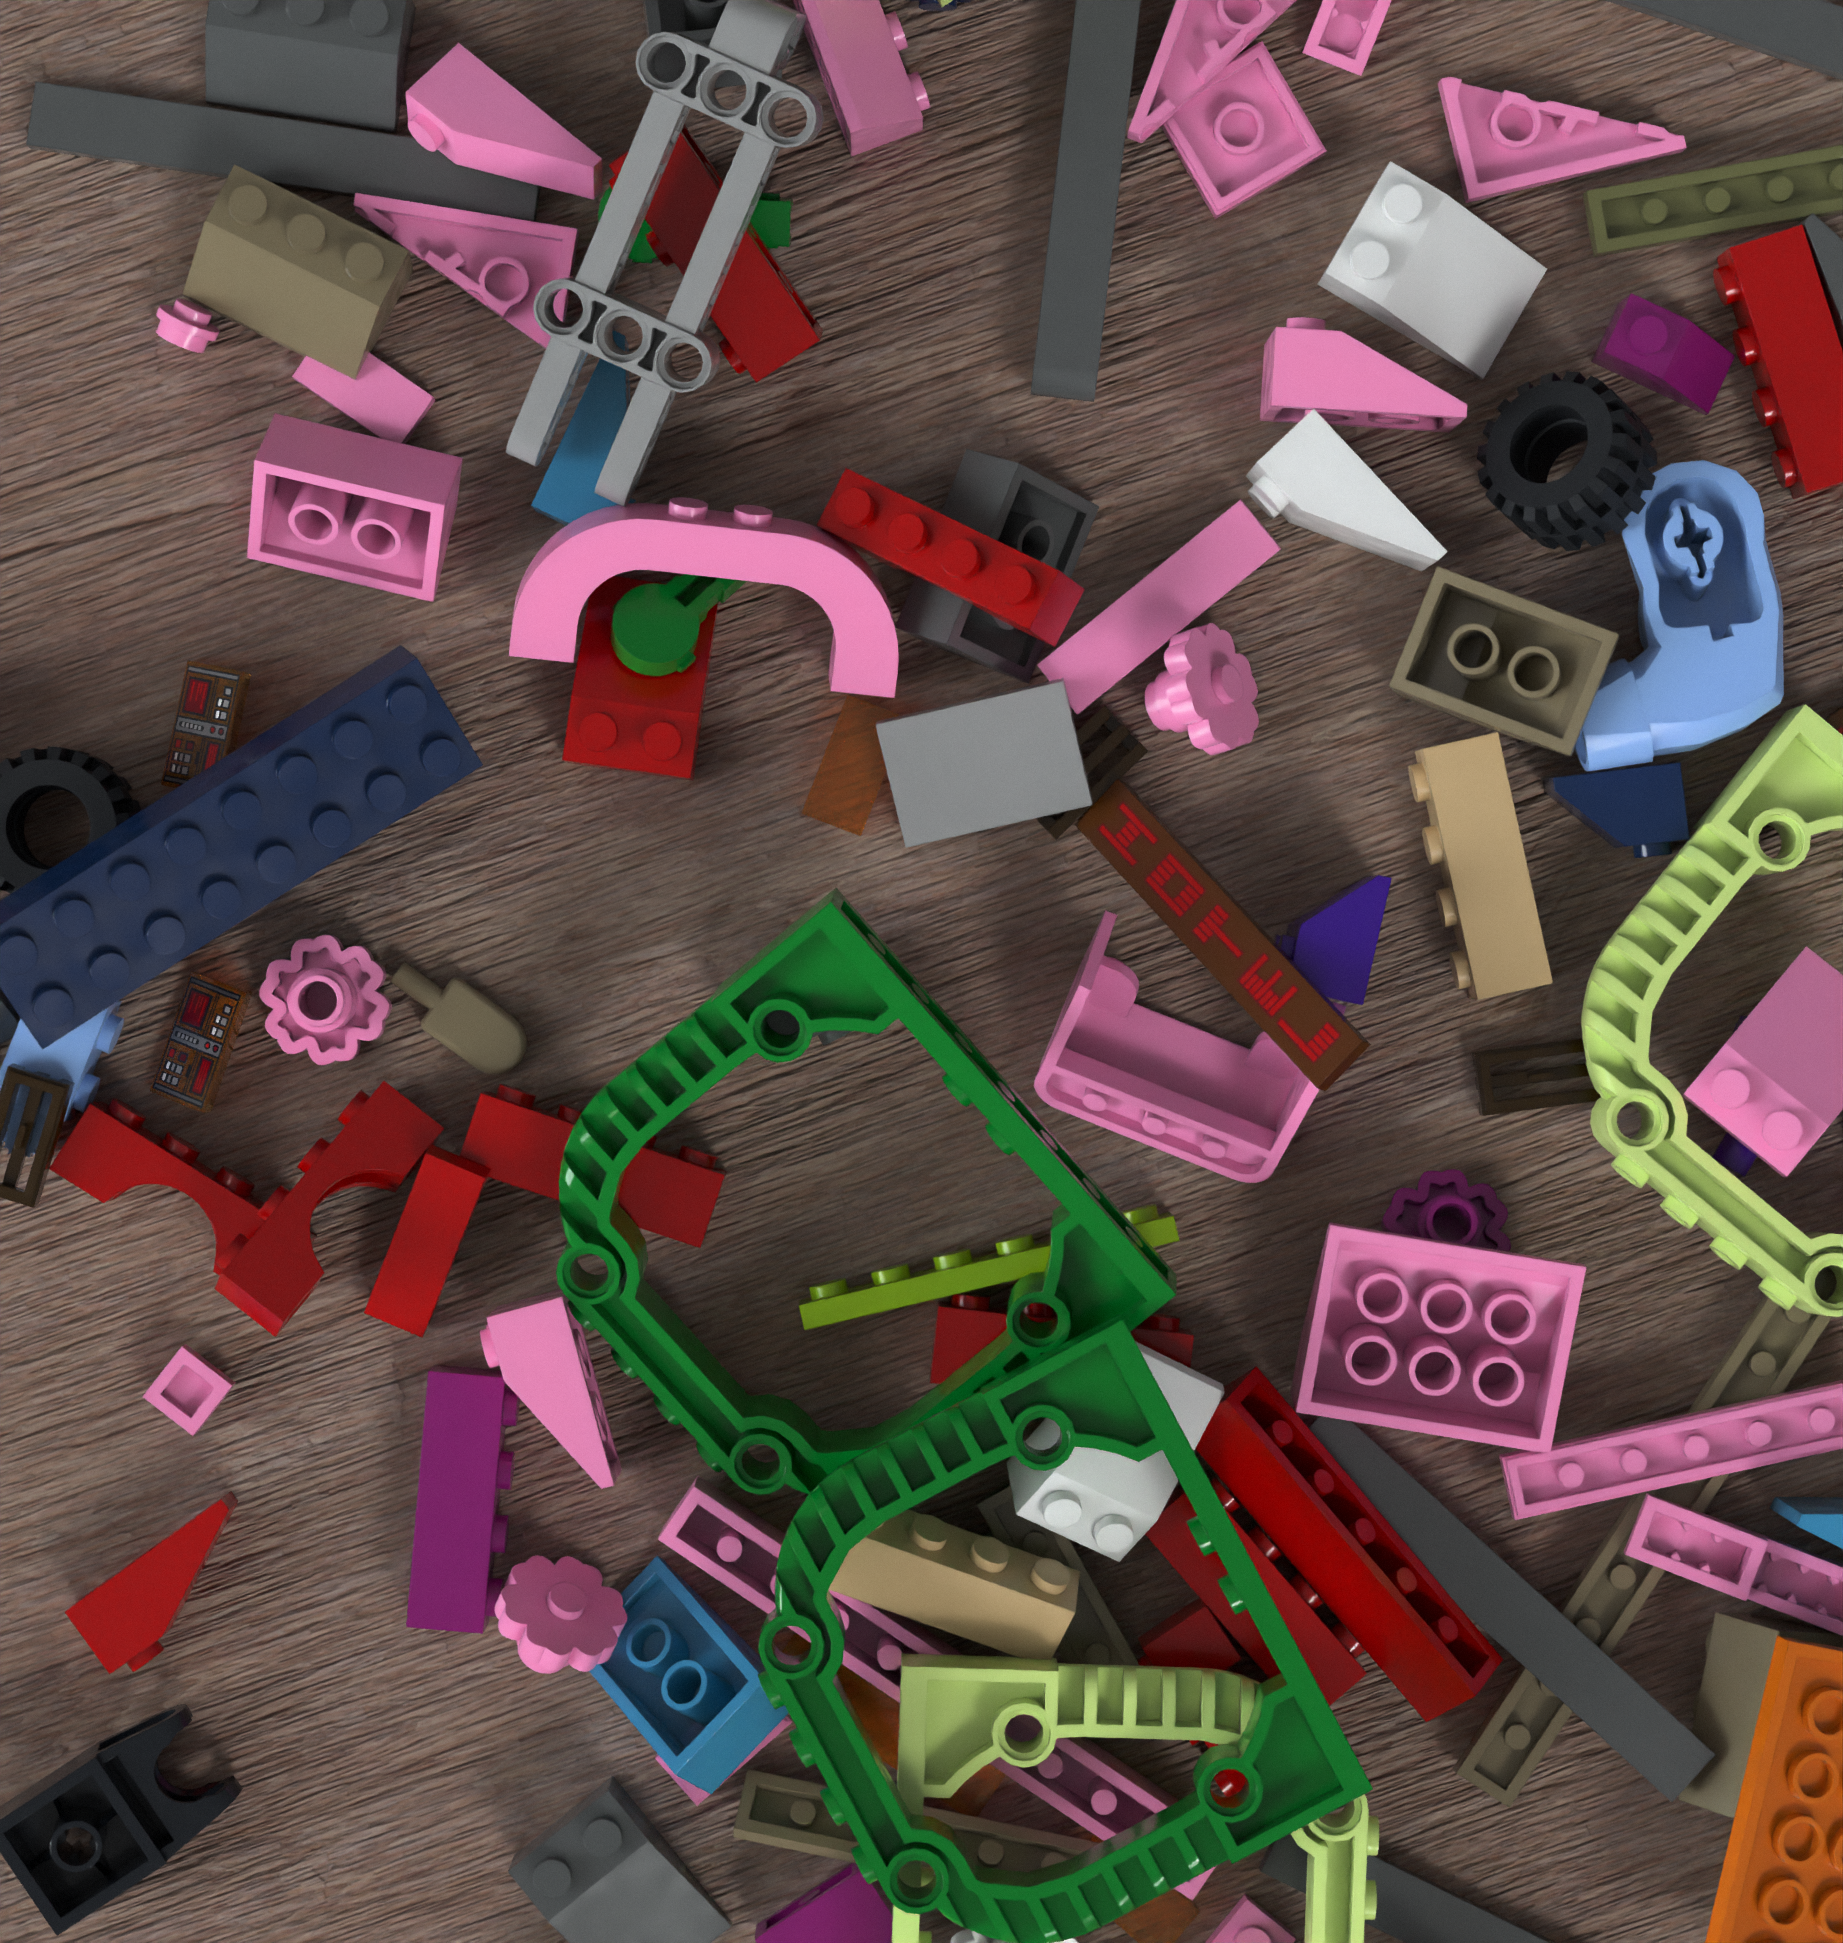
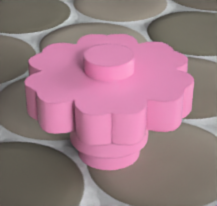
M1213 623L1173 635L1170 639L1169 647L1164 652V662L1167 670L1159 673L1155 681L1149 683L1145 690V706L1151 721L1157 728L1163 731L1172 730L1177 733L1188 731L1192 744L1198 749H1203L1209 755L1220 754L1250 743L1253 739L1254 731L1259 724L1257 711L1252 704L1257 698L1258 689L1252 676L1249 661L1244 655L1235 653V645L1231 635L1225 630H1220Z
M322 935L314 939H300L296 941L291 949V960L279 959L269 964L266 980L259 990L262 1002L273 1009L265 1021L266 1031L273 1038L278 1039V1044L287 1054H298L307 1050L310 1058L317 1065H327L336 1061H349L356 1058L361 1047L360 1040L370 1041L380 1038L385 1029V1020L392 1010L390 999L378 991L386 979L384 967L377 961H374L373 955L364 946H352L344 950L342 943L334 935Z
M539 1555L532 1556L526 1562L515 1565L511 1569L505 1587L502 1589L494 1607L496 1617L499 1619L498 1628L500 1633L506 1638L516 1640L519 1657L527 1667L544 1674L558 1672L569 1664L578 1671L587 1672L592 1670L597 1664L607 1662L627 1622V1614L622 1607L623 1598L620 1592L610 1587L601 1586L603 1581L601 1572L597 1568L583 1564L569 1556L560 1558L555 1565L547 1558Z

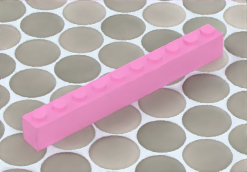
M698 1475L662 1527L658 1540L767 1614L776 1608V1567L785 1534ZM829 1590L840 1610L846 1630L842 1664L899 1703L901 1653L963 1655L910 1618ZM787 1626L811 1643L809 1635L803 1629L797 1626ZM1026 1714L1017 1715L1008 1722L1005 1732L1015 1741H1029L1036 1737L1040 1731L1041 1724L1033 1716ZM1086 1737L1057 1738L1051 1754L1046 1760L1036 1766L1025 1768L1013 1766L1000 1757L989 1763L1103 1841L1179 1801ZM1215 1867L1174 1889L1193 1901Z

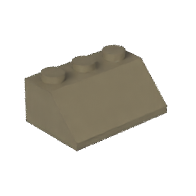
M234 164L205 219L182 294L185 298L356 380L369 352H372L413 272V266L409 250Z
M1716 1612L1713 1626L1706 1638L1705 1650L1707 1658L1701 1688L1697 1692L1693 1703V1715L1695 1718L1692 1733L1712 1750L1715 1756L1679 1794L1678 1800L1734 1819L1777 1635L1843 1648V1636L1821 1627L1755 1614Z

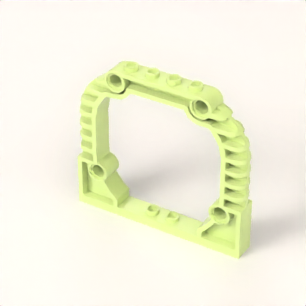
M1804 704L1789 709L1784 713L1693 827L1696 830L1695 833L1602 949L1587 983L1581 1014V1027L1587 1061L1586 1067L1595 1090L1601 1096L1591 1111L1590 1125L1597 1141L1616 1157L1611 1163L1613 1169L1638 1188H1642L1645 1183L1649 1184L1665 1198L1660 1207L1670 1217L1688 1229H1691L1695 1223L1714 1238L1709 1245L1710 1249L1722 1260L1738 1270L1744 1264L1763 1279L1758 1288L1780 1307L1790 1310L1795 1305L1807 1313L1840 1317L1843 1316V1234L1808 1232L1804 1234L1686 1136L1688 1113L1682 1095L1670 1080L1650 1065L1649 1062L1652 1012L1672 973L1743 884L1753 874L1768 875L1795 868L1805 859L1810 849L1811 835L1826 831L1843 830V735ZM1765 825L1775 828L1782 841L1781 850L1775 858L1767 856L1761 850L1759 844V834ZM1627 1103L1634 1105L1639 1110L1642 1118L1641 1127L1632 1138L1625 1137L1620 1132L1617 1124L1618 1113ZM1828 1266L1835 1273L1837 1284L1833 1295L1823 1301L1816 1293L1815 1279L1818 1273Z
M901 1653L897 1789L910 1813L923 1815L924 1797L950 1798L965 1781L982 1767L999 1757L1013 1766L1022 1768L1036 1766L1048 1758L1055 1747L1057 1738L1100 1737L1199 1740L1218 1745H1237L1247 1726L1254 1707L1258 1685L1261 1683L1237 1673L1209 1668L1057 1663L1056 1658L1049 1660L1003 1656ZM1023 1714L1033 1716L1041 1724L1040 1731L1036 1737L1029 1741L1020 1742L1013 1740L1006 1734V1725L1012 1718ZM1365 1794L1349 1802L1344 1810L1338 1814L1324 1815L1290 1833L1297 1845L1308 1852L1304 1943H1364L1365 1920H1375L1377 1909L1375 1880H1366L1367 1855L1377 1856L1379 1821L1378 1816H1369ZM913 1860L903 1865L898 1874L905 1884L911 1887H922L932 1881L934 1869L932 1867H921L922 1861ZM893 1905L892 1943H932V1931H919L920 1914L906 1913Z

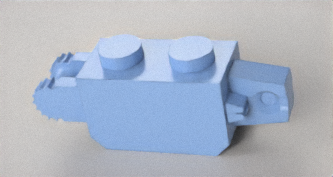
M117 1001L43 1050L20 1018L0 1068V1091L7 1067L14 1063L25 1067V1070L31 1072L39 1071L49 1074L50 1078L57 1080L65 1079L75 1083L63 1122L75 1119L78 1111L84 1113L89 1104L93 1103L99 1088L100 1078L94 1076L93 1072L101 1052L110 1054L120 1036L124 1018L116 1016L122 1001ZM20 1084L8 1131L4 1138V1148L9 1150L8 1154L12 1152L30 1091V1087ZM45 1092L26 1155L28 1157H33L36 1154L53 1096L51 1093Z

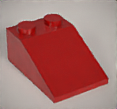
M613 576L601 583L589 595L571 694L562 760L571 764L694 781L719 602L708 611L707 618L700 623L697 644L693 653L696 656V660L682 673L675 671L663 676L643 675L624 665L613 650L610 637L614 613L613 605L635 587L644 584L665 583Z

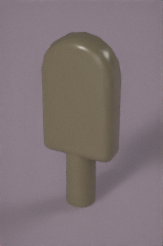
M404 962L394 974L390 982L428 1009V1012L421 1020V1028L476 1069L487 1074H503L513 1070L522 1062L527 1052L528 1042L524 1026L512 1014L460 977L452 978L443 989L407 962Z

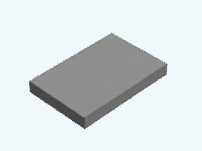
M1064 678L880 720L875 724L906 848L1093 805Z

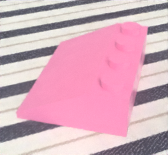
M1329 1222L1301 1332L1290 1391L1295 1411L1550 1454L1584 1283L1585 1264Z

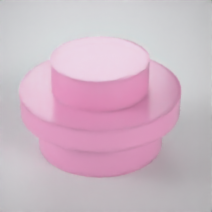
M177 298L174 306L160 305L156 316L160 319L156 333L163 339L193 352L204 353L208 341H216L220 332L216 326L210 323L212 317L210 311L184 299Z

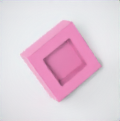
M185 1344L143 1395V1398L194 1436L236 1382Z
M1244 1894L1205 1943H1294L1296 1938L1293 1932Z

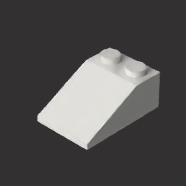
M1390 161L1322 275L1318 285L1476 378L1483 380L1547 268L1449 195Z
M1315 409L1308 413L1258 460L1246 475L1253 484L1248 490V494L1272 519L1280 513L1289 523L1421 572L1448 552Z
M1136 1342L1194 1451L1225 1393L1223 1384ZM1045 1418L1025 1442L1028 1446L1037 1450L1051 1448L1060 1437V1427L1055 1421ZM1074 1447L1068 1460L1059 1467L1047 1471L1033 1470L1021 1464L1015 1455L1007 1461L1016 1515L1118 1562L1124 1558L1155 1524L1178 1482V1478L1163 1450L1137 1462L1112 1452L1094 1448Z

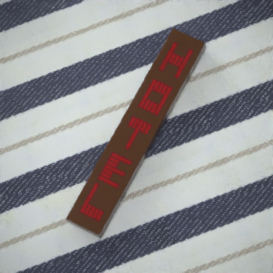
M1117 779L1075 824L1082 834L1316 1088L1326 1092L1371 1045L1127 783Z

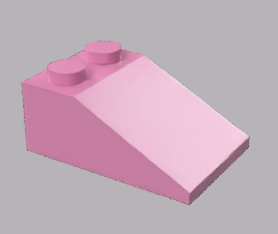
M1304 317L1288 318L1286 327H1276L1264 344L1260 421L1299 423L1308 413L1315 409L1329 425L1449 433L1467 418L1468 404L1346 333L1325 330V320Z
M1807 946L1683 1094L1685 1099L1784 1178L1792 1172L1843 1110V975Z
M561 1289L498 1306L486 1317L488 1322L486 1329L480 1331L481 1343L489 1368L500 1366L504 1382L601 1489L614 1486L622 1468L583 1326L574 1318L569 1310V1299Z

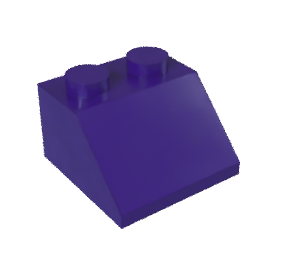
M1381 875L1363 877L1290 923L1286 935H1275L1274 941L1328 999L1363 1005L1392 878Z

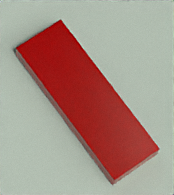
M432 1144L425 1153L366 1305L365 1314L423 1338L491 1169Z

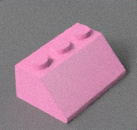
M793 0L796 10L806 14L803 30L851 157L923 130L921 111L929 109L930 103L918 71L907 75L898 52L908 48L896 12L884 14L879 0Z
M275 413L254 460L247 558L433 602L457 508L463 458Z

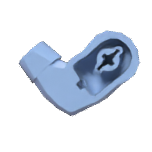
M1705 460L1671 463L1652 473L1656 479L1653 489L1643 490L1640 496L1646 502L1640 513L1636 514L1631 511L1624 519L1628 526L1622 530V537L1639 591L1637 618L1640 641L1644 651L1629 663L1625 658L1609 663L1575 745L1579 761L1587 772L1653 762V757L1698 749L1741 732L1779 705L1784 695L1781 592L1766 542L1764 514L1758 493L1736 470Z

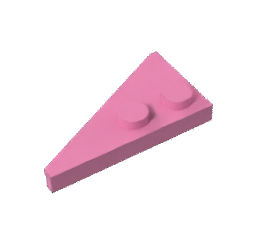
M1176 0L1131 121L1127 138L1143 143L1297 0Z
M1454 77L1442 78L1438 82L1465 203L1681 153L1687 148L1684 135L1669 133L1664 127L1639 122L1637 125L1602 117L1599 116L1600 112L1550 100L1546 102L1531 100L1525 94L1504 90L1501 93L1461 83L1462 79Z
M355 193L353 205L358 215L545 349L547 348L551 336L543 331L535 320L533 310L535 296L541 287L550 281L572 276L579 237L578 229ZM563 288L555 296L553 308L557 318L565 324L570 290Z

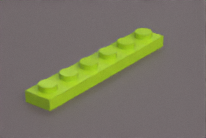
M1156 1204L1122 1211L1125 1217L1152 1247L1180 1241L1174 1215L1170 1212L1158 1214ZM1032 1234L1019 1235L995 1242L997 1253L972 1259L969 1248L933 1257L935 1268L910 1273L908 1263L872 1271V1283L848 1288L846 1278L812 1285L809 1287L811 1297L799 1300L804 1330L1018 1280L1030 1273L1044 1272L1050 1254L1051 1240L1034 1244Z

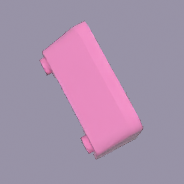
M1105 910L1078 968L1034 1081L1037 1095L1053 1108L1231 1179L1245 1183H1257L1268 1179L1273 1174L1320 1089L1314 1086L1265 1031L1258 1035L1251 1049H1248L1135 1004L1134 1001L1139 990V980L1136 974L1122 961L1104 956L1117 918L1116 914ZM1334 1002L1333 1005L1344 1015L1346 1006Z

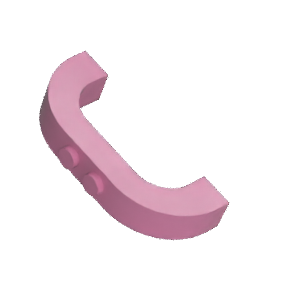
M684 497L670 499L669 505L630 503L625 507L621 505L605 507L588 513L559 530L538 551L521 580L515 599L509 656L574 663L578 620L582 607L589 595L601 583L617 574L632 570H653L784 585L800 590L813 598L823 608L833 627L828 670L831 691L895 698L899 663L898 640L887 595L868 563L847 543L819 527L801 521L772 517L773 511L765 507L737 505L734 507V513L708 510V503Z

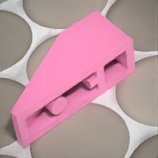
M458 43L405 92L408 129L415 140L428 151L435 152L439 150L453 163L460 166L593 200L603 192L602 158L461 44Z

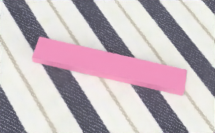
M1843 1380L1552 1443L1550 1454L1529 1450L1500 1454L1499 1459L1512 1518L1519 1520L1843 1449Z

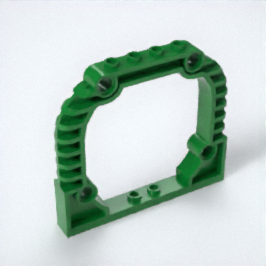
M837 888L832 890L721 983L711 997L595 1094L576 1121L566 1143L561 1161L559 1209L562 1226L568 1242L558 1261L556 1276L558 1285L569 1299V1310L585 1329L589 1331L596 1329L612 1346L611 1355L625 1374L631 1378L639 1376L655 1394L653 1396L655 1405L661 1414L673 1425L677 1426L681 1423L697 1440L696 1448L700 1456L709 1467L716 1472L724 1470L738 1486L747 1492L757 1495L771 1494L781 1489L785 1483L795 1490L809 1494L825 1477L844 1463L979 1392L982 1386L1119 1313L1129 1331H1132L1176 1296V1273ZM775 1010L788 1011L796 1017L800 1029L788 1035L776 1033L768 1025L766 1015ZM899 1018L944 1069L946 1074L942 1076V1079L951 1094L965 1107L974 1103L988 1119L989 1122L985 1125V1128L995 1144L1009 1156L1016 1151L1062 1204L1053 1211L1051 1249L1045 1271L1030 1273L1020 1278L1013 1286L1007 1308V1329L910 1408L873 1427L826 1431L821 1430L804 1410L789 1399L772 1394L749 1396L645 1281L643 1277L648 1262L646 1240L636 1223L619 1206L618 1195L625 1169L643 1145L735 1067L752 1055L758 1053L764 1059L777 1063L789 1062L805 1052L810 1045L814 1032L835 1030L879 1034ZM582 1254L597 1255L606 1263L608 1272L599 1275L587 1273L581 1268L577 1257ZM1042 1302L1054 1308L1057 1315L1048 1322L1038 1323L1026 1317L1023 1309L1031 1303ZM756 1444L768 1445L777 1452L779 1458L773 1462H761L751 1456L748 1448Z
M1120 1313L982 1386L979 1392L836 1468L809 1493L788 1526L776 1567V1608L767 1615L759 1637L758 1651L766 1670L759 1673L758 1678L772 1706L778 1709L785 1705L797 1728L790 1731L789 1736L801 1761L806 1768L816 1764L828 1786L820 1790V1794L833 1821L837 1826L847 1822L859 1845L851 1848V1852L864 1879L868 1884L878 1880L893 1905L906 1913L923 1914L937 1908L945 1917L965 1929H970L987 1937L1003 1940V1942L1054 1943L1064 1941L1101 1928L1228 1859L1234 1864L1373 1790L1353 1749ZM1039 1417L1049 1418L1060 1427L1059 1439L1051 1448L1045 1450L1034 1449L1023 1440V1431L1026 1425ZM1074 1447L1094 1448L1112 1452L1137 1462L1163 1450L1197 1516L1186 1521L1204 1557L1217 1551L1228 1572L1227 1575L1217 1579L1235 1615L1246 1609L1248 1610L1281 1673L1258 1685L1252 1713L1237 1745H1217L1209 1748L1199 1757L1194 1767L1193 1775L1196 1790L1188 1796L1063 1862L1029 1872L977 1866L965 1844L951 1826L932 1816L911 1814L836 1674L843 1661L846 1630L840 1610L828 1589L849 1550L883 1522L1008 1457L1015 1455L1021 1464L1033 1470L1047 1471L1059 1467L1068 1460ZM797 1626L809 1635L811 1645L803 1654L797 1656L786 1655L776 1647L774 1642L775 1634L781 1628ZM1234 1769L1243 1773L1246 1777L1245 1784L1236 1795L1220 1797L1211 1791V1782L1220 1771ZM920 1860L928 1863L934 1869L935 1876L925 1886L911 1887L901 1880L898 1872L907 1862Z

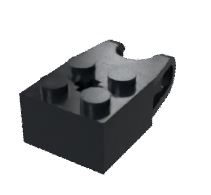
M186 1704L166 1709L99 1741L0 1806V1853L57 1936L167 1864L169 1858L218 1817L241 1793L243 1788L234 1776L227 1777L218 1782L208 1783L199 1788L183 1789L169 1783L160 1772L157 1760L159 1754L170 1744L175 1735L192 1721V1712ZM79 1827L89 1831L92 1834L89 1842L90 1845L83 1847L80 1840L73 1845L67 1842L69 1829Z

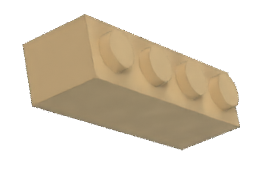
M1498 732L1415 751L1417 764L1408 766L1410 784L1415 801L1417 803L1426 801L1431 826L1422 828V836L1430 865L1440 864L1445 888L1436 890V901L1443 926H1453L1458 951L1450 952L1449 958L1457 989L1467 988L1469 999L1480 1000L1552 984L1553 980Z
M906 1510L883 1522L849 1550L828 1590L1019 1658L1051 1660L1076 1613L1080 1571L1064 1566L1057 1560L1042 1558L1003 1544L993 1537L981 1536L944 1523L934 1516L922 1515Z

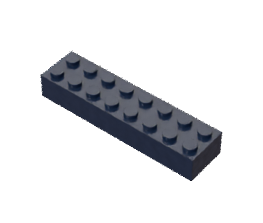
M400 645L0 901V988L43 1050L472 773L483 764L417 657Z

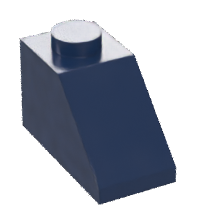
M1681 763L1554 777L1543 780L1544 793L1614 848L1633 846L1634 858L1672 854L1671 841L1689 839Z

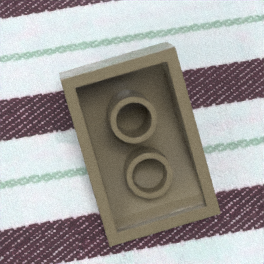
M1437 566L1389 687L1398 696L1461 720L1571 757L1620 635Z

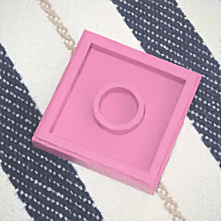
M1263 41L1237 55L1161 125L1166 137L1215 219L1314 162L1327 152Z

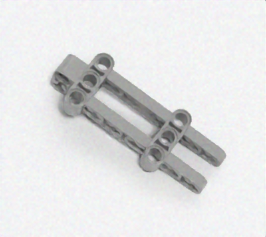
M728 0L709 45L675 32L656 33L643 41L637 51L635 61L637 74L642 82L653 90V94L577 276L552 280L542 286L535 296L533 306L535 320L540 328L549 334L551 338L512 429L506 447L507 454L535 467L539 465L550 445L587 354L590 353L641 377L602 468L594 492L625 507L639 483L677 392L694 391L712 381L719 369L720 354L713 339L703 333V330L781 147L792 148L808 144L817 137L822 129L824 120L823 110L816 96L808 90L776 76L778 70H783L786 67L797 46L805 25L806 14L775 0ZM669 43L675 44L682 50L686 61L684 72L680 78L673 82H667L662 79L656 72L654 64L658 50ZM730 70L735 71L743 78L747 90L744 101L740 106L732 110L720 105L714 92L715 83L719 76ZM786 98L798 100L802 103L807 113L806 126L795 137L784 135L775 125V110L779 103ZM693 108L745 133L666 316L614 292L689 111ZM563 288L572 290L582 301V316L575 325L564 324L554 313V298ZM621 316L633 318L642 328V343L635 352L622 350L613 339V325ZM680 343L691 344L698 349L702 356V370L694 379L680 376L673 368L672 353Z

